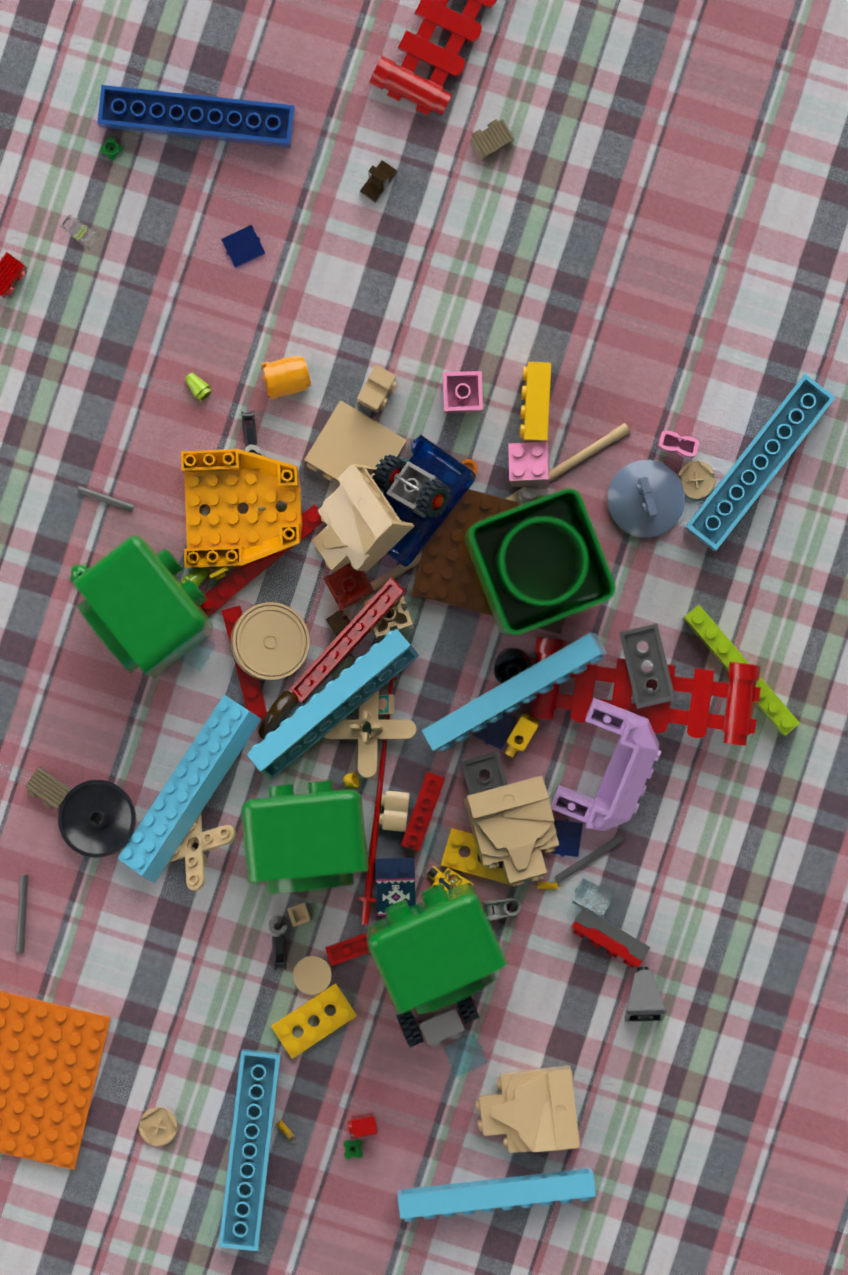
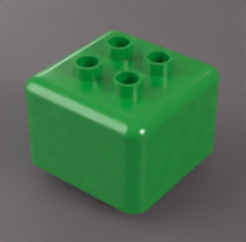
M566 488L487 518L469 527L465 533V544L497 627L505 635L523 634L608 601L615 594L616 585L582 496L575 489Z
M135 535L128 537L76 578L73 584L85 598L77 605V608L115 658L129 673H132L139 667L147 676L156 679L213 633V623L200 607L208 599L198 586L190 579L182 584L176 577L183 568L170 551L164 548L158 553L144 539Z
M332 780L309 782V793L295 795L293 784L268 787L269 797L249 800L243 804L241 813L248 883L267 881L268 893L298 892L354 885L353 872L368 871L369 861L362 795L358 791L353 789L333 791Z
M442 884L433 886L420 893L422 902L411 907L408 906L406 900L397 902L385 909L386 918L373 923L368 928V947L398 1013L415 1008L417 1014H423L458 1002L490 985L496 980L494 972L508 965L481 902L471 885L461 884L447 891L444 890Z

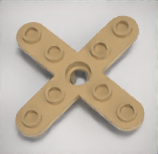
M378 690L359 706V720L341 721L324 738L329 740H358V772L365 778H371L377 773L378 739H411L415 736L417 727L411 720H379ZM364 724H372L371 729L373 732L371 734L362 731Z
M200 813L169 861L172 862L185 858L186 884L189 889L198 891L205 883L204 865H208V860L204 852L214 851L218 847L232 843L236 837V830L231 825H224L202 832V817ZM194 842L199 844L197 849L192 847Z

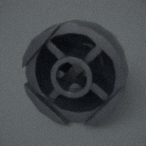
M506 648L495 658L493 668L495 678L503 684L532 667L529 655L522 649Z

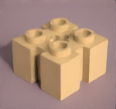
M375 365L357 397V403L377 414L379 410L383 411L388 403L387 395L389 393L393 394L398 385L396 375Z
M404 595L388 611L393 615L392 618H385L386 614L373 628L378 642L382 641L389 631H394L396 628L401 634L415 629L409 611L403 610L408 608ZM371 599L364 601V604L366 605Z

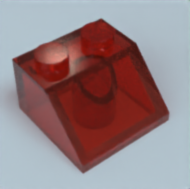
M350 563L323 578L340 610L347 608L374 592L366 572L354 569Z

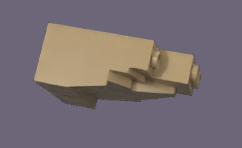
M352 463L337 478L340 486L323 502L324 505L318 510L321 520L327 526L312 541L316 546L317 552L325 559L326 566L331 570L343 571L351 564L356 570L369 571L414 527L412 523L401 522L371 477L373 471L376 470L373 466Z
M543 776L467 796L464 799V804L482 867L488 866V869L499 867L501 862L507 884L513 883V887L525 884L524 880L531 878L532 881L543 879V875L547 873L541 851H544V854L555 851V847L559 845Z
M570 1066L500 1073V1078H497L498 1090H502V1093L479 1095V1100H476V1110L481 1112V1120H478L479 1132L483 1131V1136L507 1134L506 1137H503L504 1149L508 1148L509 1153L580 1148Z

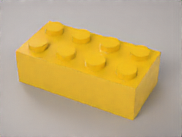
M528 362L527 366H524L522 380L526 381V386L522 387L521 400H525V405L521 406L520 419H524V425H520L519 438H523V443L547 442L551 363Z

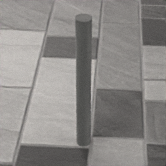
M619 834L556 875L557 881L560 883L623 842L624 839Z
M20 874L17 953H24L28 875Z

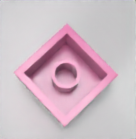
M482 371L443 372L444 414L483 412Z
M548 443L508 444L509 481L511 487L549 486Z

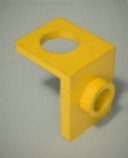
M227 566L217 568L206 567L210 578H215L216 581L227 576L225 572L229 571Z

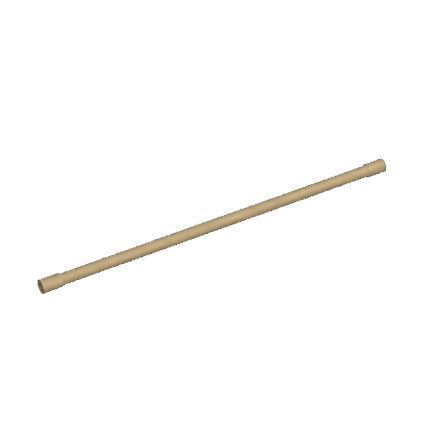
M623 423L608 435L549 471L550 481L611 443L631 433L626 423ZM542 486L522 487L505 499L518 502ZM423 550L364 587H360L346 597L351 605H355L385 585L390 578L395 579L419 564Z

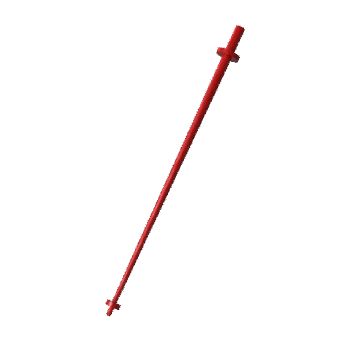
M397 676L390 680L388 694H392L393 682L398 680ZM390 714L385 716V720H390ZM383 739L365 892L364 897L358 896V900L363 901L361 924L369 925L371 902H377V898H372L388 739Z

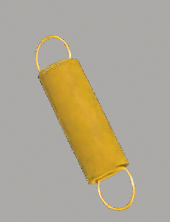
M538 881V885L533 886H537V889L558 890L557 887L560 885L555 882Z
M282 1120L277 1122V1127L290 1140L294 1135Z

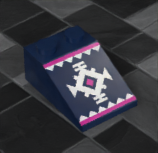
M414 857L376 858L377 917L386 916L385 909L403 900L407 901L409 907L415 905Z

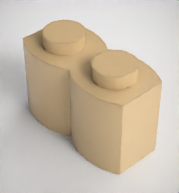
M386 791V795L382 794L381 806L385 807L384 814H380L379 825L383 826V830L406 832L410 793Z

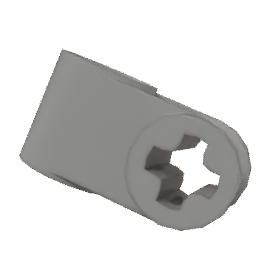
M516 898L483 901V904L486 905L489 921L515 916L521 910V903ZM511 901L516 902L518 905V909L515 912H510L507 909V904Z

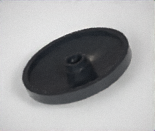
M89 780L78 784L66 795L59 808L58 826L64 841L75 852L92 858L107 857L119 852L130 840L136 827V810L130 796L120 786L105 780Z

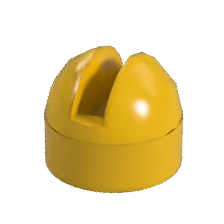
M352 772L344 776L345 787L356 788L359 786L357 773Z

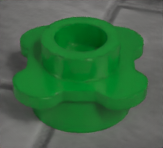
M110 137L100 147V151L105 153L109 160L113 161L116 159L117 154L123 151V146L118 144L113 137Z
M360 1139L345 1140L343 1143L345 1147L344 1157L346 1159L351 1157L361 1158L363 1156L361 1151L363 1142Z

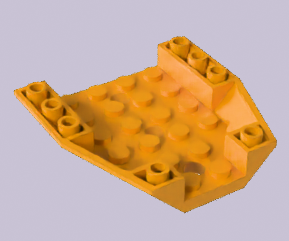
M240 449L181 451V471L184 472L187 539V548H184L185 568L243 566L300 544L302 504L301 485L296 465ZM281 501L287 504V509L284 512L277 510V504ZM242 503H246L249 507L248 512L245 514H241L238 510ZM203 505L210 507V513L206 516H203L200 512ZM258 507H265L266 510L259 511Z

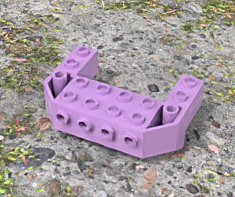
M593 698L585 721L620 734L619 740L595 799L558 785L551 801V809L586 822V828L605 831L630 821L632 814H636L640 804L638 799L640 796L643 797L647 787L645 782L647 778H651L654 770L652 765L654 761H658L661 751L659 750V742L649 719Z

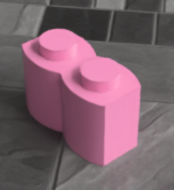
M663 431L660 434L657 448L666 453L676 452L684 458H694L700 442L690 436L681 437L675 432Z

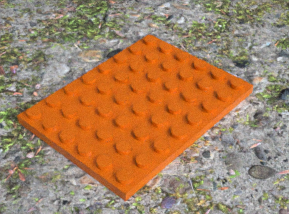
M0 991V1153L75 1170L111 1021L110 1016Z

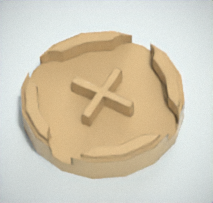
M703 461L686 463L681 467L677 475L683 485L685 496L690 499L705 498L712 492L715 486L714 471Z
M313 955L304 957L294 967V983L303 993L310 995L319 994L326 990L331 982V968L321 957Z
M164 1107L148 1109L139 1121L140 1135L150 1145H166L174 1139L177 1133L178 1122L176 1116Z

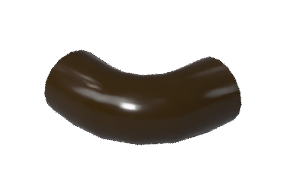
M284 691L268 710L258 730V734L262 739H265L269 732L279 728L281 722L297 706L298 699L292 692Z

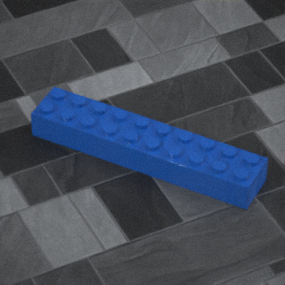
M101 85L97 124L99 128L291 148L295 107L294 105Z

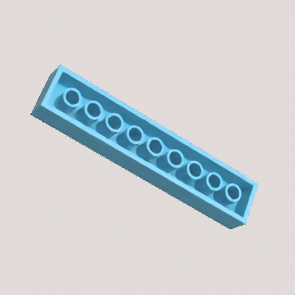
M804 374L684 528L715 552L836 397Z
M397 628L394 631H389L380 643L374 644L369 649L367 654L358 657L354 662L355 664L350 668L344 669L336 680L327 683L323 691L313 695L310 698V702L305 706L299 707L291 718L282 721L280 727L275 731L269 732L260 744H255L247 756L261 773L270 780L274 779L420 655Z
M589 633L423 729L422 732L433 751H446L454 746L453 742H461L469 738L470 732H479L486 728L487 722H496L504 717L503 713H512L519 709L520 703L523 702L525 704L537 698L536 694L539 692L540 694L547 693L554 688L553 684H562L571 679L569 675L572 673L574 675L588 669L586 665H595L604 660L603 656L607 652L597 634Z
M223 695L118 856V859L142 877L155 883L262 719L226 695Z
M250 1049L241 1050L219 1247L258 1251L281 1053Z
M591 1168L398 1190L400 1219L405 1221H414L416 1217L424 1216V1219H433L439 1214H443L444 1217L455 1216L456 1212H463L464 1215L474 1214L475 1210L493 1212L494 1208L502 1207V1210H511L517 1205H521L522 1208L533 1207L535 1203L547 1206L552 1205L553 1201L571 1203L572 1199L580 1198V1201H590L592 1197H596L594 1175Z

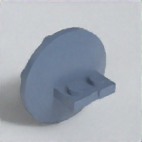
M640 460L626 465L615 475L608 489L607 504L612 519L622 530L633 536L649 538L667 532L677 523L684 509L685 493L680 479L669 467L657 461Z

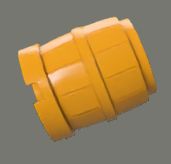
M284 357L271 363L269 361L261 363V369L265 372L263 379L268 396H270V401L278 399V397L294 395L295 393L305 391L311 386L304 357Z

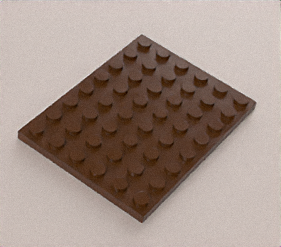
M442 482L450 488L451 494L449 495L451 499L448 500L449 505L445 506L446 510H442L441 515L437 514V517L431 518L411 594L493 616L465 544L464 536L467 529L477 522L519 507L523 503ZM565 617L538 628L561 634Z

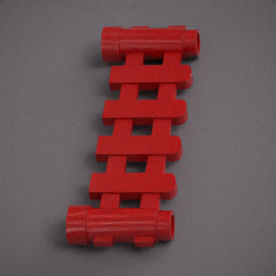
M421 0L414 15L422 18L423 21L416 34L406 30L398 46L399 50L407 53L401 66L396 65L395 61L381 56L369 83L382 90H388L387 96L400 102L401 98H404L416 104L415 110L427 116L430 111L443 115L452 94L443 90L442 86L448 74L458 77L464 70L465 60L458 56L465 40L473 43L481 35L482 26L475 21L481 6L492 8L497 0H468L462 14L446 7L449 0ZM436 26L452 33L445 49L429 41ZM420 60L435 67L430 80L414 74Z
M536 636L534 651L536 652V658L530 657L532 666L565 648L567 640ZM617 658L616 668L598 666V663L595 665L588 664L586 665L588 669L569 675L575 678L573 695L558 693L559 684L555 683L552 690L542 694L539 692L536 694L537 698L525 704H530V717L553 720L554 709L563 708L571 710L572 720L584 723L586 722V715L594 697L595 681L614 683L612 700H599L649 719L655 733L667 731L668 723L687 725V734L690 737L703 738L707 734V728L723 730V743L746 746L747 737L750 734H755L757 719H752L754 702H759L761 687H756V684L759 681L761 666L730 662L728 670L729 683L714 681L715 670L695 668L693 679L675 676L676 665L667 664L673 690L692 693L689 710L671 708V701L637 709L636 703H632L633 689L624 658ZM650 679L647 681L646 686L653 688L652 691H654L658 684L654 679ZM711 696L727 698L725 715L709 713Z

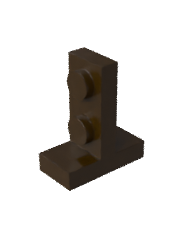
M381 160L377 167L372 165L368 171L369 179L361 188L360 193L376 203L398 171L383 160Z

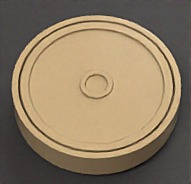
M266 602L251 607L238 618L232 629L231 651L233 657L245 673L256 679L274 681L293 674L303 664L309 651L310 637L304 620L295 610L281 603Z

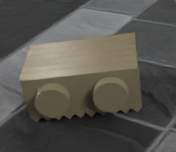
M495 119L487 125V129L484 131L479 129L471 135L470 144L481 162L514 142L515 138L503 119L500 121Z
M38 767L25 786L29 789L27 791L28 794L34 798L41 797L45 800L43 804L50 809L54 807L59 809L62 801L71 790V788L41 767Z

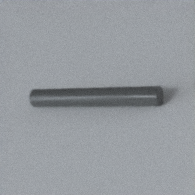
M82 486L78 488L77 493L130 512L134 509V504Z

